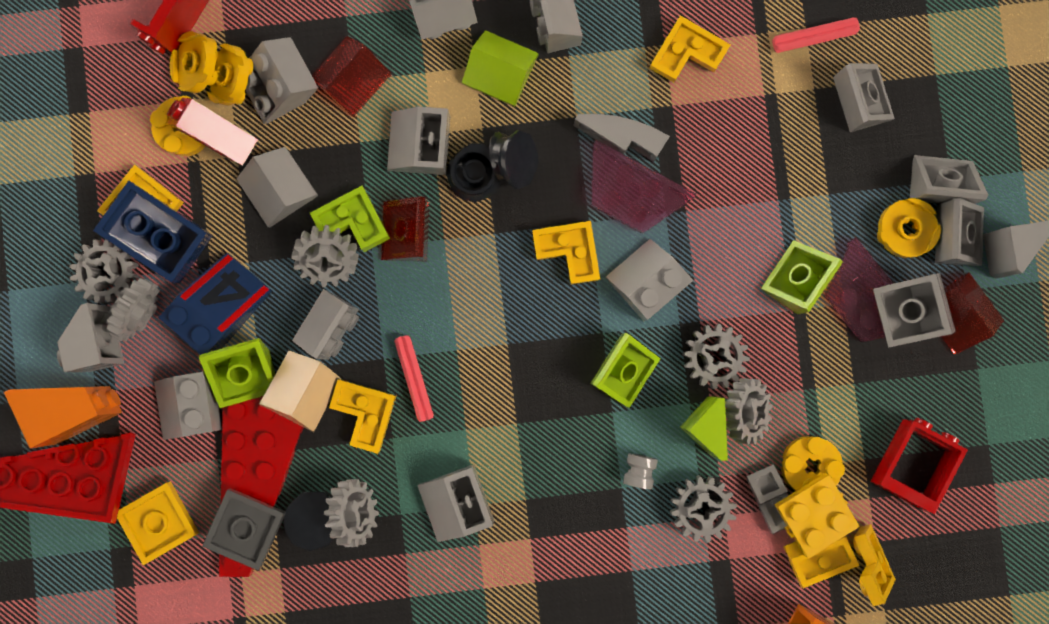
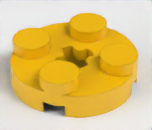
M193 31L184 33L178 39L179 42H182L179 50L173 49L170 75L173 82L179 84L180 87L178 89L181 91L199 93L207 85H214L217 80V71L215 70L217 43L214 39L208 38L204 34Z
M224 43L219 45L222 47L220 51H216L215 70L217 71V80L214 85L210 86L211 92H206L209 99L214 103L227 106L232 104L240 105L245 99V89L248 77L253 71V61L251 58L246 57L245 52L240 47Z
M173 97L164 101L157 110L151 113L152 135L156 143L169 153L185 157L195 155L206 146L179 130L176 131V128L168 124L171 117L167 116V112L175 100L180 101L182 98L190 97Z
M916 198L899 200L888 206L881 214L878 222L877 239L891 254L901 258H915L935 247L940 238L941 225L938 224L935 216L937 214L936 211L927 202ZM911 221L913 223L912 228L916 230L915 234L910 233L906 235L903 224Z
M816 436L799 437L792 441L783 452L782 476L789 487L795 491L824 473L829 474L837 486L840 478L844 475L845 467L842 463L841 454L828 440ZM809 458L812 461L817 460L819 463L817 466L818 470L815 473L812 471L807 473L805 470L808 467L806 461Z

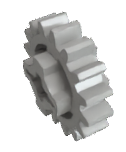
M328 225L324 226L323 231H319L316 226H312L311 234L303 231L301 238L295 240L291 259L295 260L294 269H302L300 277L302 279L307 276L311 277L310 284L312 285L317 280L321 281L322 287H326L327 282L330 281L336 287L338 286L339 279L347 282L349 274L355 273L359 254L356 253V243L350 244L351 236L349 234L343 237L340 236V228L330 232Z
M106 239L104 243L100 240H93V247L85 244L82 245L84 254L75 253L74 257L78 260V263L71 264L69 267L76 270V274L70 277V280L79 282L75 287V291L85 292L84 299H94L95 303L104 304L105 300L107 303H115L116 296L119 297L120 291L126 287H131V279L139 278V275L132 273V269L139 266L138 263L131 262L132 256ZM103 253L100 258H94L95 256ZM98 266L104 267V270H105V271L107 272V274L110 275L111 277L105 276V273L102 272V269H100ZM109 285H115L113 288L106 290Z
M139 278L138 281L134 280L130 288L122 289L119 297L109 309L111 317L107 319V323H109L106 328L109 332L108 334L120 341L126 342L129 337H134L136 331H143L151 316L157 310V305L154 303L158 300V297H156L159 293L158 285L147 279Z
M716 324L714 331L711 330L709 325L703 326L704 334H701L699 331L693 332L696 340H687L686 344L691 349L690 351L683 352V356L690 358V362L684 364V367L693 368L694 370L690 374V378L701 377L699 380V385L705 386L710 381L711 389H717L718 382L721 383L723 388L729 387V379L738 382L737 372L746 373L747 371L745 367L741 366L742 362L750 361V358L743 356L742 353L748 349V345L739 344L743 336L740 334L733 337L732 327H728L723 332L721 324ZM709 337H718L713 345L709 346L702 343ZM730 345L733 347L735 358L731 356ZM719 350L718 355L726 362L712 363L714 358L706 351L714 352ZM697 354L701 356L703 362L702 369L698 364ZM725 368L729 370L722 376L713 377L718 369Z
M740 378L739 382H733V390L727 391L729 398L725 401V407H727L726 430H731L729 437L735 439L736 443L757 444V440H763V431L768 432L769 430L767 425L772 420V417L768 414L769 410L773 408V405L769 404L771 394L765 393L767 386L766 384H761L759 379Z
M698 475L694 484L686 479V488L684 490L680 487L676 488V491L680 494L679 498H671L670 500L677 505V508L670 510V514L679 517L673 522L676 527L684 525L681 533L686 537L692 532V539L695 542H698L700 536H703L704 540L710 543L711 535L713 534L721 539L722 534L720 530L724 528L730 531L731 527L727 524L728 520H736V516L731 514L730 510L737 508V504L728 501L733 496V493L731 491L723 492L725 484L721 481L714 486V478L710 476L704 482L702 477ZM707 489L714 491L720 500H711ZM694 492V496L690 500V502L685 503L688 496ZM702 502L709 506V509H706L704 512L705 515L696 511L702 508ZM721 514L719 520L713 525V521ZM686 517L696 518L699 528L690 525Z
M359 479L338 482V488H331L333 497L326 498L329 509L324 511V515L329 516V521L325 524V527L332 528L330 538H337V545H344L345 547L365 545L366 538H372L373 536L371 528L377 527V523L374 521L375 516L379 515V512L374 510L377 499L372 500L373 489H367L366 482H359Z

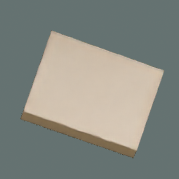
M288 351L259 404L314 432L333 396L337 380L342 378L321 361Z

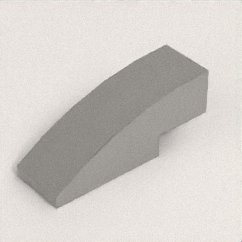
M578 114L574 121V127L622 157L630 147L654 162L670 137L649 125L614 115Z

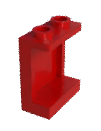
M163 0L149 25L145 26L135 19L131 20L130 25L138 31L136 36L148 43L147 46L162 55L165 51L172 54L173 49L179 50L182 42L178 41L180 36L192 30L209 0Z

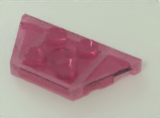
M595 140L593 145L591 206L644 234L695 197L696 193Z
M855 237L848 242L847 251L842 259L843 263L835 273V277L829 284L824 297L861 342L885 338L873 289L894 283Z

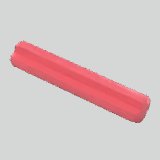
M852 17L777 35L772 40L773 48L776 53L852 36L859 32L860 26L858 19Z
M409 335L398 337L394 340L417 420L419 422L430 420L434 415Z

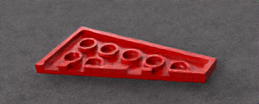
M263 396L223 407L221 503L229 488L275 507L278 496L281 494L295 454L298 439L304 427L261 406L259 403ZM219 554V577H249L252 575L253 568Z
M130 432L121 434V436L94 439L91 442L69 444L28 452L24 455L0 458V508L116 524L136 434Z

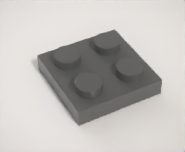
M229 488L202 547L259 571L264 564L286 512Z

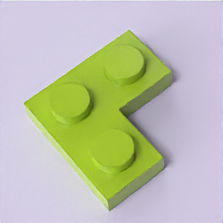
M363 186L310 212L319 231H323L325 225L329 226L330 232L340 228V233L351 228L363 252L390 239Z

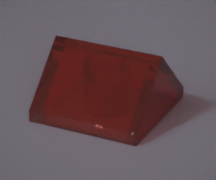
M346 36L313 73L312 77L319 89L354 118L392 74L364 44Z
M418 196L383 202V225L390 239L382 243L381 260L427 262L429 202L426 197Z
M970 272L965 273L944 288L955 332L941 337L954 354H958L996 334L1004 319Z

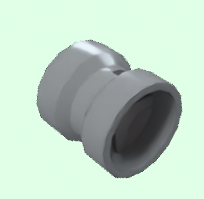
M628 453L627 463L631 469H628V472L624 474L623 484L643 489H652L654 483L652 472L657 467L658 459Z

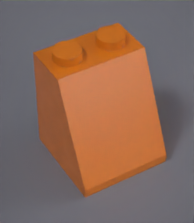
M110 386L10 389L4 392L29 448L59 444L122 413L119 406L121 404L117 392L111 389Z

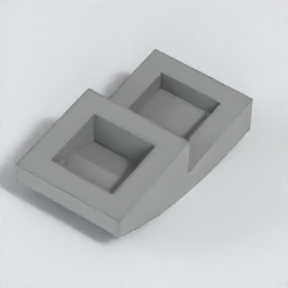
M773 464L746 476L771 534L777 533L787 526L774 504L787 497L786 493L788 492Z

